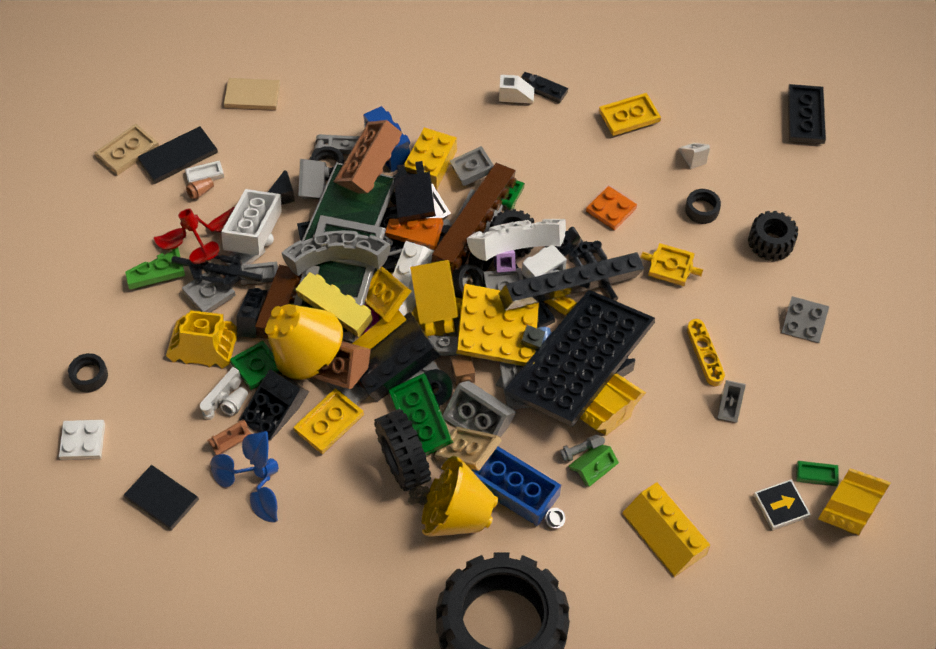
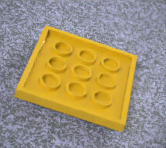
M464 284L456 354L525 366L535 354V350L520 343L527 325L537 328L539 302L505 311L498 294L500 290Z

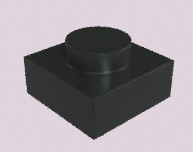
M527 325L520 344L539 351L545 331Z

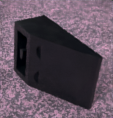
M269 369L239 420H245L247 425L258 433L267 431L268 440L271 441L298 411L309 391L282 373Z

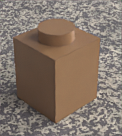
M452 356L451 369L455 385L458 386L459 383L465 381L475 383V370L471 356Z

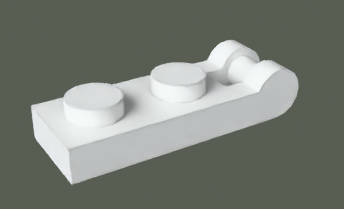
M232 367L200 403L204 419H213L215 416L214 411L222 404V400L239 387L242 381L239 370Z

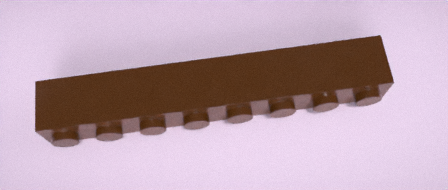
M497 162L432 253L431 263L449 260L451 275L455 269L458 270L460 268L463 257L466 258L470 252L467 238L476 232H484L486 223L491 222L495 210L498 211L502 200L507 198L509 189L514 188L517 178H515L516 170Z

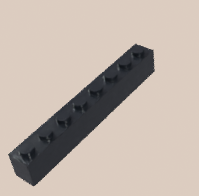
M638 252L508 283L505 284L498 294L506 311L633 279L645 268Z

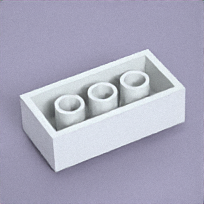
M245 189L221 232L223 250L260 255L282 212L281 194Z

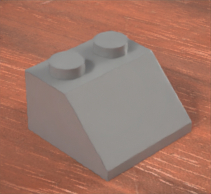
M300 159L298 196L303 199L321 198L326 187V177H329V167L326 166L325 162Z

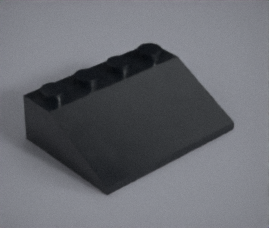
M411 312L404 316L407 319L404 323L370 350L368 369L359 379L368 394L377 402L388 395L390 389L404 383L441 356Z

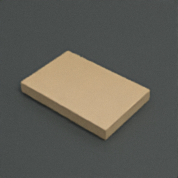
M229 78L224 107L276 110L280 80Z
M134 124L94 153L102 163L118 176L138 162V156L158 147L159 143L139 125Z
M456 427L450 434L454 443L439 449L434 457L437 461L445 462L449 457L457 456L470 469L479 471L502 440L498 435Z

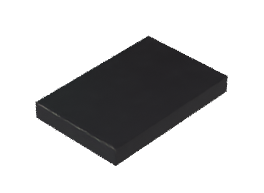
M152 464L124 494L126 499L170 530H173L199 500L198 496Z

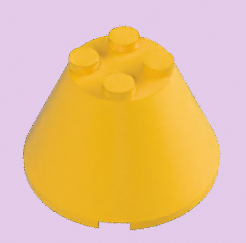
M291 304L273 308L265 328L278 370L284 376L293 380L310 378L318 374L317 370L323 365H329L336 356L343 338L342 324L339 323L338 318L333 313Z
M457 456L449 457L440 468L443 472L439 479L434 478L424 504L421 523L425 524V529H422V533L429 537L478 533L484 527L488 529L492 523V510L498 502V497L494 496L461 458Z

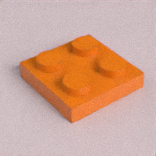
M608 186L586 207V212L615 231L637 209V204Z

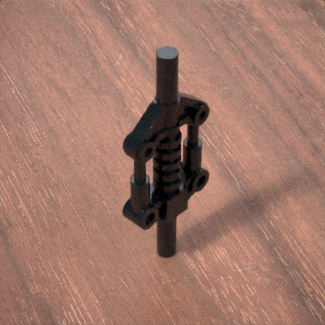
M570 227L568 229V231L577 232L575 227ZM581 239L579 247L569 254L568 260L578 267L583 265L579 258H584L587 264L597 262L592 253H597L601 261L607 260L608 257L601 248L602 243L600 241L583 242ZM611 285L600 287L604 288L610 299L618 300V296Z
M216 255L214 259H219L221 262L231 263L230 267L219 266V264L208 262L209 260L200 264H194L190 259L172 256L171 263L188 266L195 282L209 281L212 284L224 286L226 290L232 289L233 285L240 278L261 282L263 279V275L242 271V260L239 255H234L233 257ZM202 270H204V272L214 273L218 275L223 274V276L226 277L223 279L217 277H206L202 275Z

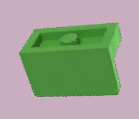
M600 445L596 448L591 447L571 463L569 468L578 472L584 484L590 487L615 467L619 461L610 446Z

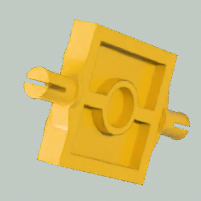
M659 243L657 250L653 254L642 251L640 259L651 262L648 276L685 286L690 274L701 277L704 270L693 267L695 253Z

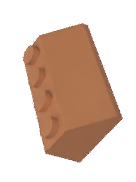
M388 120L368 122L334 182L358 194L369 193L374 187L376 178L381 175L384 164L390 159L392 150L398 145L402 132Z

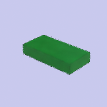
M797 461L796 482L838 486V465Z

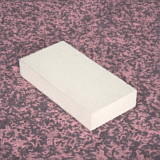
M220 160L185 169L188 182L208 177L212 181L225 178Z

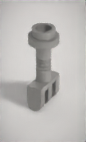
M594 435L577 446L568 448L566 445L560 450L561 456L564 461L573 460V455L591 447L596 448L605 443L604 437Z

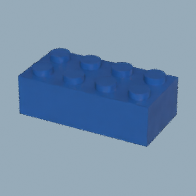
M499 446L479 471L472 469L474 474L494 496L498 497L500 504L537 527L544 519L546 512L551 509L560 496L561 484Z

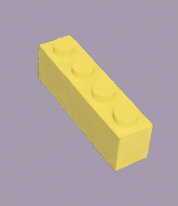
M309 272L296 288L299 298L316 309L333 313L338 318L339 323L342 324V327L358 338L373 320L371 310L368 307L355 303L356 301L348 294L345 296L338 287L333 284L331 286L327 284L325 279L319 274L314 275Z

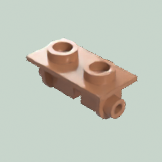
M239 420L233 426L215 436H211L207 442L216 455L242 442L251 432L248 430L245 420Z

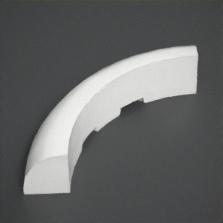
M543 219L542 222L536 223L525 220L493 226L489 228L488 232L482 233L479 231L467 238L468 247L474 256L487 261L497 254L511 250L550 246L552 244L554 246H561L565 237L566 219Z

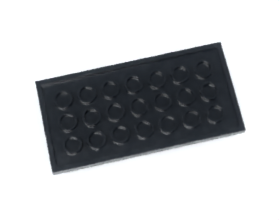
M588 290L542 344L539 351H536L504 389L505 395L573 427L655 324V317Z

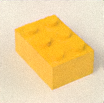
M424 127L404 163L406 172L417 174L415 162L423 161L425 172L430 171L431 182L437 190L451 164L450 160L454 158L457 152V137Z

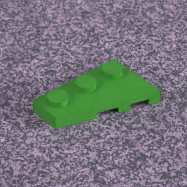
M178 247L165 255L163 253L157 255V259L151 262H143L125 271L129 289L185 276L183 265L171 263L172 256L181 257Z

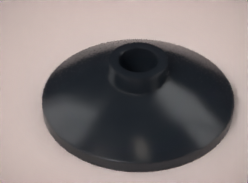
M565 231L563 243L561 246L555 247L563 256H567L579 247L581 238L575 231Z
M438 369L424 372L432 391L435 388H439L433 394L438 406L443 405L452 395L453 383L447 373Z

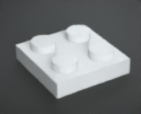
M104 420L63 421L59 452L60 460L101 459L105 431Z

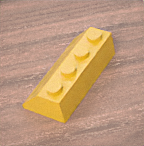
M658 482L642 491L622 512L624 517L674 577L705 557L709 551L710 543Z

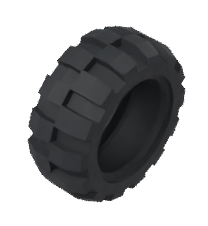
M494 552L493 558L484 560L483 555L467 561L466 568L463 570L456 569L446 580L444 591L439 594L436 606V633H438L439 646L441 649H491L480 644L470 635L463 618L468 607L478 597L488 592L505 590L517 593L530 601L541 619L542 626L537 635L529 643L517 649H564L570 625L569 604L566 594L559 589V581L546 568L543 571L537 567V561L524 555H521L520 560L509 558L510 552Z

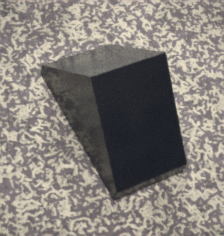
M284 170L268 191L269 193L281 194V205L295 202L288 172Z

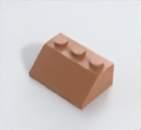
M342 341L331 363L323 365L317 370L319 373L311 378L352 389L368 369L370 349Z

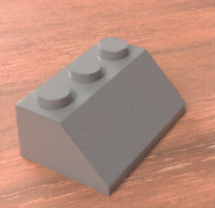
M465 381L458 384L442 416L456 427L501 437L508 429L516 411L472 382Z

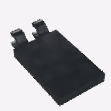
M423 161L415 162L417 174L407 175L405 164L397 165L399 177L394 178L399 223L436 216L430 171L425 172Z

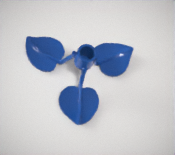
M267 431L249 434L243 439L242 451L245 458L250 460V464L254 466L234 470L233 459L226 454H218L210 461L211 472L215 481L220 486L230 487L235 482L234 474L254 470L255 475L263 478V480L256 487L257 491L250 494L251 508L259 518L268 522L278 521L276 496L271 489L262 486L266 481L270 480L271 475L278 472V463L273 458L268 459L269 444Z

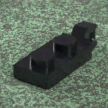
M524 72L521 76L525 82L534 88V93L554 102L561 103L568 93L567 87L539 75Z

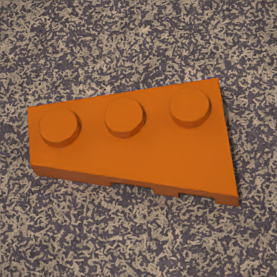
M424 218L399 223L398 219H389L385 233L387 238L402 242L411 241L421 246H429L430 249L435 250L443 227L442 218Z

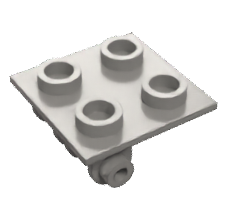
M792 296L782 333L820 343L829 306Z

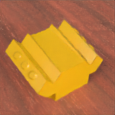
M190 310L185 316L176 320L166 356L173 363L181 359L186 365L188 363L207 365L209 368L216 363L223 369L230 364V358L232 357L237 338V326L231 321H224L223 314Z
M614 374L580 419L599 433L607 436L632 416L635 406L646 392L619 374Z
M850 468L823 509L818 520L859 536L891 482Z

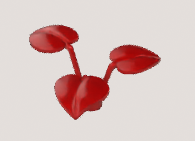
M235 207L213 219L209 224L201 220L197 214L194 215L192 209H184L178 214L182 228L156 236L154 240L159 248L172 250L183 243V238L187 236L186 230L193 231L201 247L193 250L189 259L194 264L203 263L214 258L219 253L220 248L214 241L203 244L196 231L198 222L211 232L215 230L222 232Z

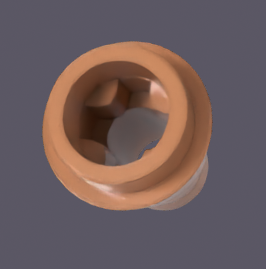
M209 177L189 182L186 186V192L191 199H198L210 188L214 187V183Z

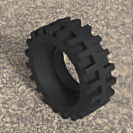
M398 409L374 419L375 432L378 436L377 439L381 445L382 453L400 488H403L405 492L431 480V472L429 470V463L426 460L427 456L423 451V445L418 439L417 432L414 430L412 422L408 420L406 413L402 409Z

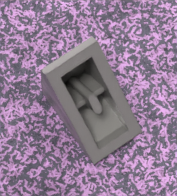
M729 380L725 381L721 394L718 419L738 422L746 384Z

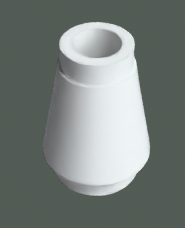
M239 387L222 400L220 406L222 411L229 416L237 414L248 396V392L244 388Z

